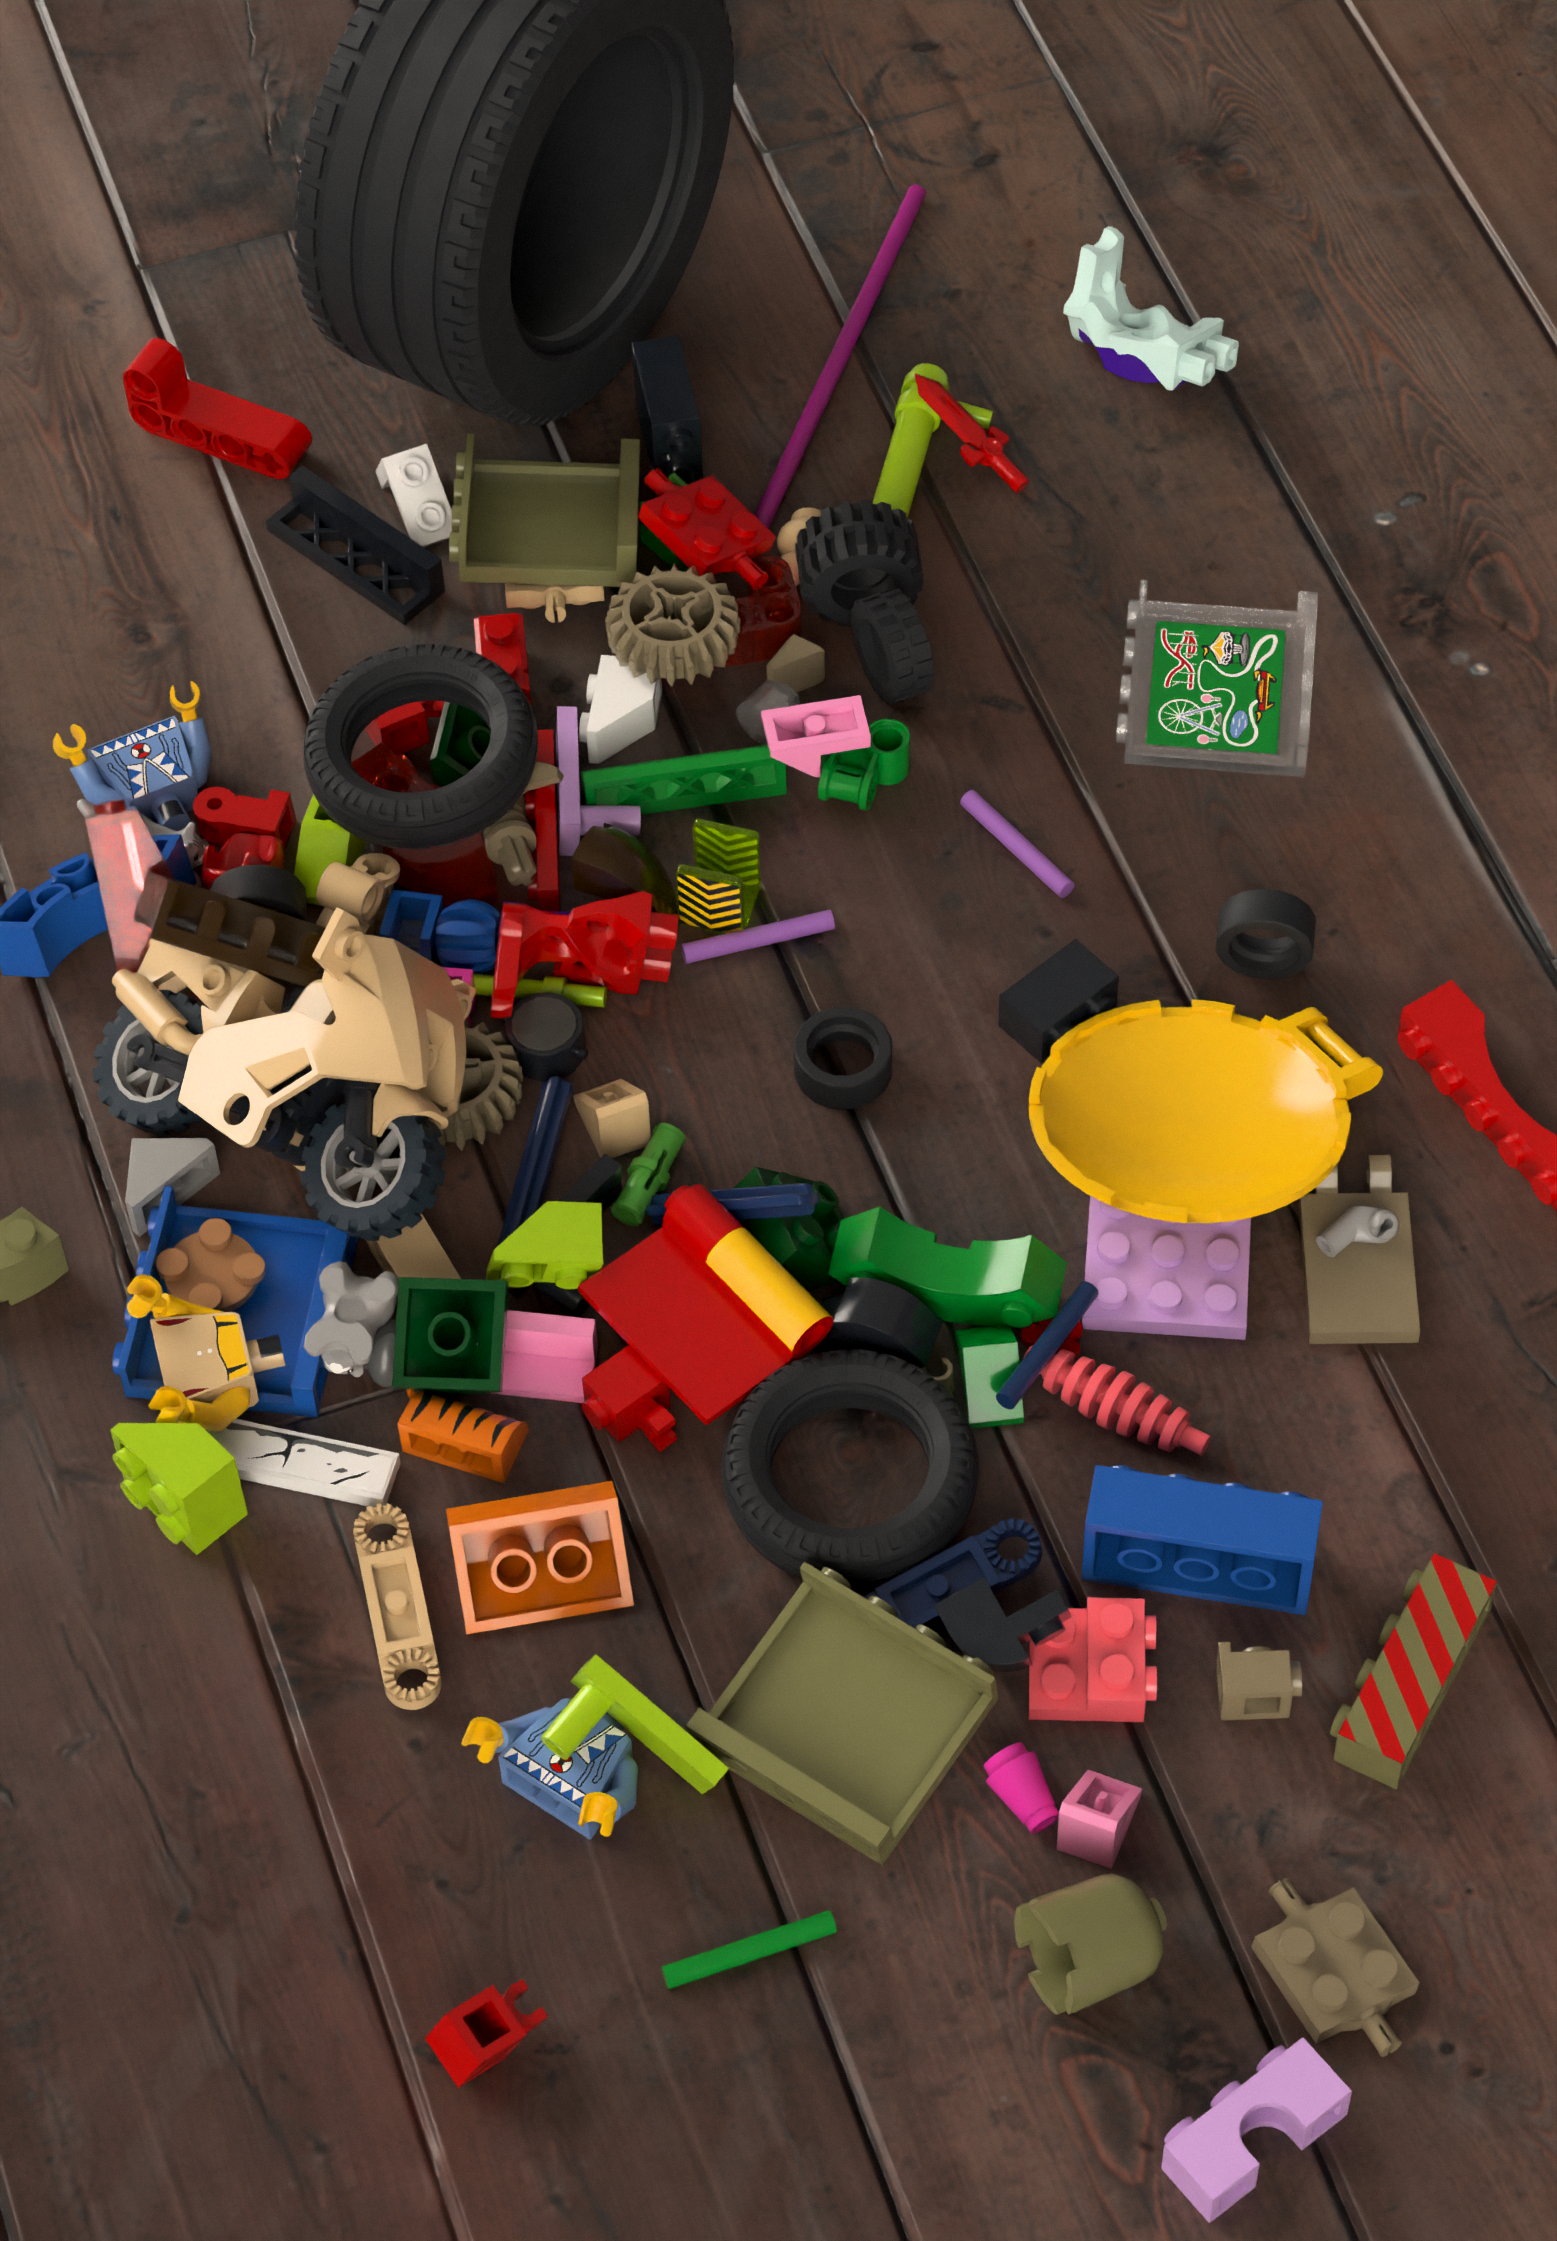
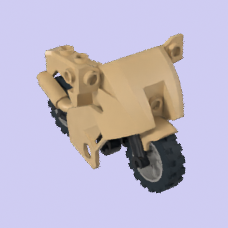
M336 907L312 955L324 969L322 979L315 980L307 985L290 1011L280 1014L285 987L256 971L151 938L148 942L150 947L138 972L134 973L128 969H121L113 976L112 984L116 987V996L124 1005L116 1012L119 1016L113 1023L108 1021L102 1031L105 1037L102 1045L97 1044L94 1058L98 1059L97 1067L93 1068L94 1082L100 1086V1090L96 1091L103 1104L110 1106L108 1111L113 1116L148 1133L150 1131L162 1136L169 1135V1130L177 1133L184 1132L190 1129V1123L193 1121L200 1123L202 1120H205L243 1147L256 1146L266 1152H272L276 1157L301 1170V1184L309 1192L305 1195L306 1201L311 1208L319 1211L317 1216L325 1223L356 1238L359 1236L365 1240L379 1241L380 1236H385L389 1239L402 1234V1228L406 1226L413 1228L423 1219L420 1214L425 1208L431 1209L435 1204L438 1196L434 1195L438 1185H443L446 1171L441 1169L442 1161L447 1160L446 1148L440 1144L438 1138L442 1136L440 1129L448 1126L447 1117L458 1111L466 1062L464 1020L470 1013L472 1000L477 989L459 979L451 981L445 969L395 939L363 934L358 918ZM193 991L205 1005L190 998L186 994ZM151 1078L146 1097H144L139 1084ZM165 1079H167L171 1087L162 1093ZM229 1111L240 1116L239 1124L231 1125ZM361 1181L355 1202L348 1188ZM375 1184H377L383 1192L371 1200Z

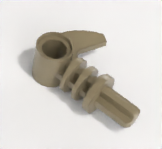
M536 761L532 776L523 794L533 789L562 782L564 775L556 766ZM523 794L500 820L490 827H485L486 829L483 831L485 849L489 858L493 862L503 865L509 883L514 886L519 884L528 886L534 881L533 875L537 872L531 855L537 841L532 827L524 816L526 804Z

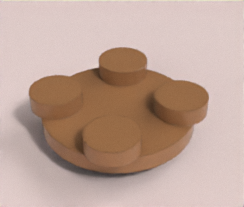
M219 1218L205 1221L201 1225L199 1232L184 1238L173 1248L162 1251L156 1259L157 1272L165 1280L168 1294L196 1305L223 1312H231L247 1302L266 1273L263 1258L255 1253L248 1242L232 1233L228 1222Z

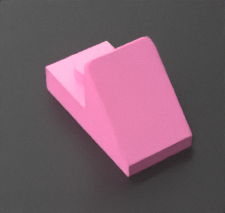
M861 695L761 711V719L770 756L813 777L821 776V755L870 747L871 734Z

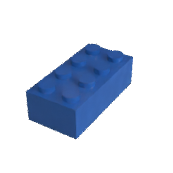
M1096 1465L1085 1522L1081 1580L1306 1615L1323 1500L1310 1499L1298 1492L1278 1494L1253 1490L1241 1483L1221 1485L1201 1482L1183 1474L1163 1476L1144 1473L1125 1465H1115L1112 1467Z

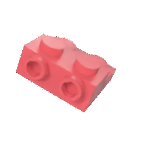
M1087 1597V1608H1068L1072 1617L1062 1622L1066 1629L1063 1633L1038 1646H1035L1032 1639L1029 1640V1659L1033 1664L1029 1666V1720L1144 1722L1146 1701H1156L1157 1666H1145V1649L1156 1650V1615H1145V1599Z

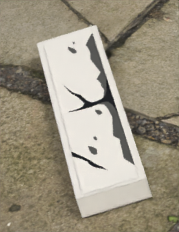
M235 1419L223 1431H207L235 1458L239 1478L242 1480L364 1506L376 1507V1503H382V1506H386L401 1464L399 1453L240 1419Z

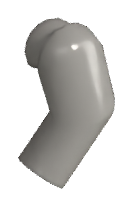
M1354 1206L1316 1237V1242L1324 1254L1334 1258L1351 1242L1379 1244L1389 1241L1398 1233L1399 1220L1390 1210Z

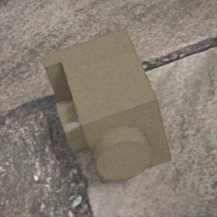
M1230 1642L1218 1643L1215 1670L1220 1721L1289 1718L1292 1696L1302 1695L1300 1661H1290L1289 1650H1272L1269 1647L1255 1646L1247 1648L1242 1652H1231Z

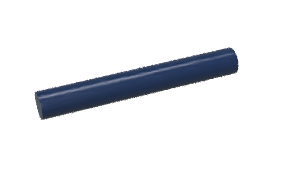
M1082 1281L996 1394V1400L1002 1407L1010 1410L1015 1408L1099 1295L1097 1288L1093 1284Z

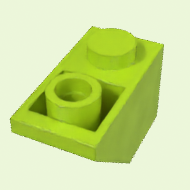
M314 794L301 823L294 875L305 886L307 903L319 905L316 899L317 887L326 868L333 862H339L351 867L357 858L363 855L367 841L354 836L339 826L324 811Z
M547 1201L494 1249L486 1269V1280L509 1281V1287L515 1288L526 1287L534 1282L555 1283L557 1287L562 1289H578V1285L600 1271L603 1265L602 1204Z

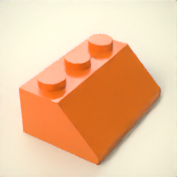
M612 1481L446 1509L466 1635L634 1606L618 1499Z

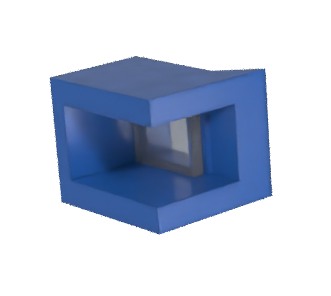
M392 890L379 937L395 939L435 963L437 956L435 928L442 910H444L443 895Z

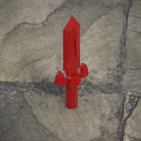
M915 374L918 395L965 443L960 448V453L965 462L971 467L979 463L986 467H991L1015 493L1023 490L1030 480L1002 452L1003 447L1009 441L1008 435L998 428L991 426L987 432L989 436L987 438L983 427L940 382Z

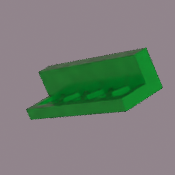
M768 745L580 771L585 805L640 806L641 815L787 794L786 764L770 756Z

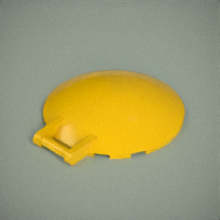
M1192 999L1191 1007L1161 1008L1159 1000H1152L1114 1008L1098 1014L1075 1026L1051 1046L1050 1056L1041 1068H1036L1029 1092V1119L1036 1142L1046 1159L1070 1183L1097 1200L1129 1213L1163 1221L1181 1223L1229 1222L1266 1214L1287 1206L1305 1196L1328 1177L1341 1159L1348 1142L1351 1113L1347 1101L1373 1089L1380 1082L1383 1069L1372 1058L1360 1056L1327 1026L1328 1019L1315 1007L1306 1008L1279 1021L1267 1015L1261 1021L1235 1014V1005Z

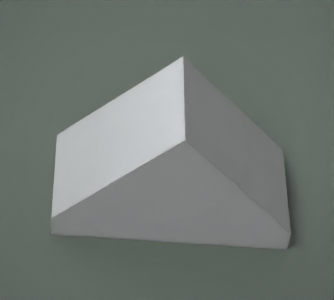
M132 1138L125 1203L132 1231L139 1237L148 1231L151 1208L153 1206H160L165 1186L173 1187L176 1203L181 1205L220 1175L215 1146L208 1138Z

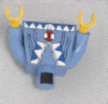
M190 681L194 699L189 703H180L175 697L174 686L170 689V703L177 712L182 714L183 721L178 723L175 715L87 749L88 759L82 751L86 743V734L80 726L72 724L70 727L71 734L77 741V747L69 748L65 746L58 733L53 739L54 752L59 757L71 760L73 766L70 768V771L86 800L113 814L123 812L141 813L150 818L154 823H159V825L175 831L185 828L190 823L187 812L193 810V802L198 795L197 789L207 782L212 759V750L203 717L198 718L196 712L200 702V690L193 681Z
M570 1698L561 1699L552 1708L544 1707L500 1723L487 1717H476L470 1721L461 1744L465 1747L469 1744L481 1746L477 1759L484 1764L489 1763L495 1753H501L498 1759L504 1785L589 1840L596 1834L600 1825V1834L606 1837L611 1836L614 1823L635 1807L639 1767L633 1759L632 1741L626 1733L621 1731L624 1727L607 1712L567 1760L558 1757L550 1751L541 1741L540 1737L572 1700Z

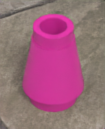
M1022 1742L1015 1743L996 1753L984 1764L983 1767L989 1776L986 1780L988 1786L1018 1819L1027 1826L1031 1834L1044 1830L1058 1820L1059 1811L1055 1807V1801L1035 1751L1028 1752Z

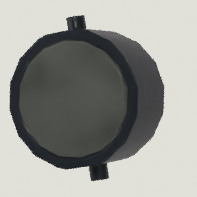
M551 992L532 994L519 1000L512 1009L511 1017L503 1019L506 1028L507 1045L513 1046V1050L517 1054L519 1066L522 1067V1074L526 1078L540 1082L548 1081L551 1076L564 1078L571 1075L582 1060H585L588 1056V1050L585 1048L582 1014L577 1005L565 996Z

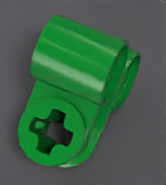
M895 719L877 720L869 726L871 734L870 747L821 755V766L823 769L819 780L818 799L827 802L830 798L856 803L859 805L860 810L868 812L874 802L878 784H898L909 774L910 732L902 722Z

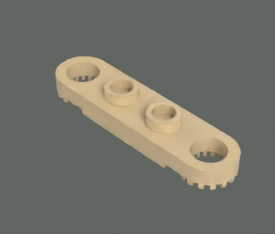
M376 1503V1507H366L365 1512L361 1511L358 1514V1519L354 1522L353 1534L384 1688L388 1699L397 1707L406 1710L421 1709L431 1704L437 1698L441 1690L442 1681L408 1519L405 1513L401 1512L400 1508H394L388 1503L387 1506H382V1503ZM389 1524L397 1529V1536L394 1535L392 1541L387 1540V1544L381 1542V1545H378V1542L374 1541L372 1543L370 1538L367 1539L368 1532L376 1525ZM410 1669L421 1670L428 1675L427 1682L423 1683L422 1688L421 1686L417 1687L418 1690L416 1691L414 1689L408 1691L407 1688L402 1690L400 1685L397 1686L396 1681L403 1672Z

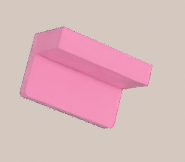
M507 1310L502 1392L491 1394L583 1403L582 1377L595 1369L599 1349L596 1319Z

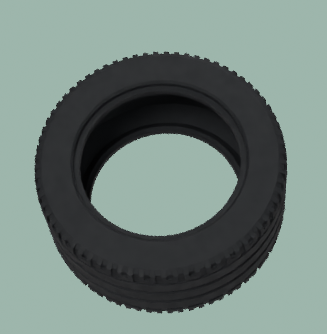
M360 0L356 12L352 14L348 26L338 42V47L331 58L327 74L324 76L320 93L314 105L315 109L308 126V136L304 143V155L300 163L299 170H301L297 183L298 196L295 202L297 215L294 221V230L297 233L294 241L295 249L298 250L296 255V265L299 267L298 278L299 282L302 283V295L307 299V309L312 312L311 318L314 323L318 324V330L325 335V339L332 343L335 348L365 365L406 380L411 384L446 397L489 417L516 425L538 426V424H548L550 421L555 422L561 416L566 417L573 410L577 411L584 403L591 401L596 393L599 394L608 382L611 383L618 372L622 371L632 357L631 343L646 340L656 325L689 264L706 222L724 159L734 93L733 40H731L732 28L729 24V13L725 10V0Z

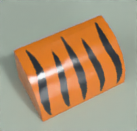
M418 1391L410 1399L397 1423L402 1452L504 1484L529 1431L527 1422L427 1391Z

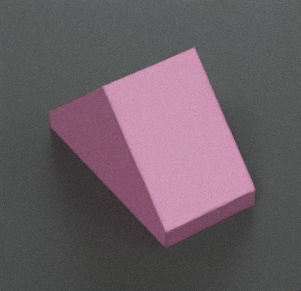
M1087 1770L1062 1801L1058 1818L1057 1850L1112 1869L1139 1802L1142 1788Z

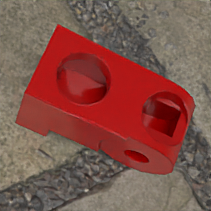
M211 787L200 792L193 802V810L201 839L207 840L210 845L222 848L224 843L233 834L248 833L276 837L283 842V850L285 851L296 824L290 792L271 789L267 800L242 795L235 796L229 789Z

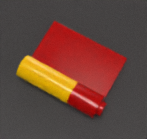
M696 1184L691 1187L683 1185L677 1188L665 1202L664 1208L666 1211L663 1217L662 1228L578 1285V1292L707 1426L746 1398L761 1382H766L765 1378L773 1372L800 1359L815 1348L826 1337L834 1321L833 1317L704 1185Z

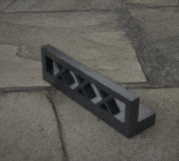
M303 465L289 476L293 499L266 520L268 532L404 625L445 592L442 561L439 557ZM300 514H303L314 522V529L293 530L287 524ZM342 541L348 545V552L328 554L321 549V542ZM376 564L383 569V576L361 577L355 573L356 565ZM411 588L418 594L402 605L390 597V589Z

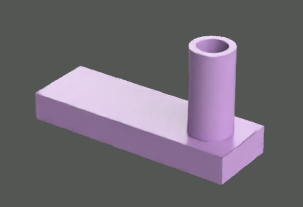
M557 706L556 767L564 775L562 782L557 783L559 856H573L580 843V836H585L592 826L603 828L604 823L616 826L633 836H640V806L580 805L577 707Z

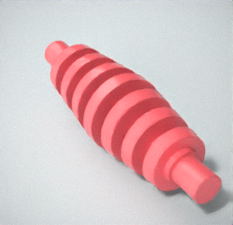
M1030 1346V1347H1029V1349L1027 1350L1025 1356L1027 1355V1353L1030 1351V1349H1031L1033 1346ZM1061 1349L1057 1354L1053 1355L1040 1373L1044 1379V1389L1054 1395L1063 1386L1061 1400L1070 1407H1073L1080 1399L1079 1413L1091 1419L1098 1411L1096 1423L1106 1430H1110L1119 1418L1116 1429L1117 1434L1129 1438L1140 1425L1137 1440L1151 1445L1158 1435H1161L1158 1448L1167 1452H1172L1176 1447L1182 1446L1203 1456L1209 1447L1212 1437L1191 1426L1189 1422L1190 1413L1179 1406L1170 1416L1172 1401L1160 1394L1152 1402L1154 1389L1145 1382H1141L1135 1388L1136 1377L1126 1371H1122L1115 1378L1116 1368L1103 1363L1094 1372L1095 1360L1082 1356L1074 1364L1075 1353Z

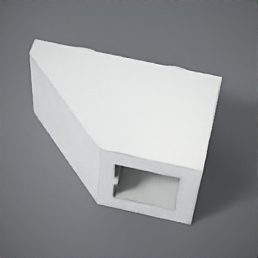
M601 655L597 675L590 674L587 683V704H591L590 713L582 712L579 725V741L587 743L589 763L599 764L655 730L662 696L661 678L651 685L647 678V673L633 677L629 666L620 667L616 656Z

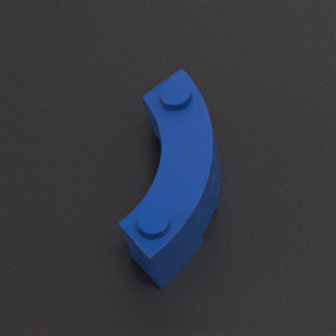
M156 835L118 842L119 851L89 859L87 853L84 852L49 869L51 878L34 888L31 892H28L23 887L18 890L0 908V969L3 976L50 977L60 962L78 946L103 931L133 921L149 871L196 885L197 882L182 835Z

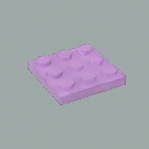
M1090 1196L1085 1281L1093 1284L1097 1288L1099 1295L1082 1317L1083 1329L1245 1340L1251 1218L1217 1223L1163 1221L1120 1210Z

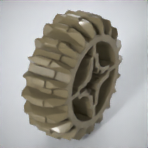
M675 563L670 571L661 572L654 565L651 575L645 576L636 572L633 584L621 582V587L618 591L619 595L611 596L609 611H607L605 619L608 645L611 648V652L616 654L620 667L629 666L633 677L647 673V678L651 685L659 678H665L671 687L676 679L685 678L692 685L696 674L699 673L710 678L713 666L725 667L728 655L735 653L738 633H740L738 605L735 602V597L730 596L726 583L716 584L712 572L699 576L695 565L688 571L683 572L679 571Z
M464 1020L466 1062L458 1111L447 1117L448 1126L440 1129L442 1136L438 1138L440 1144L444 1146L447 1142H455L461 1151L466 1140L471 1138L483 1145L486 1131L500 1135L503 1128V1120L514 1119V1114L516 1113L515 1105L521 1104L523 1095L521 1085L523 1081L522 1067L519 1066L517 1054L514 1052L513 1046L505 1044V1039L502 1037L501 1032L489 1034V1029L484 1022L471 1029L466 1020Z

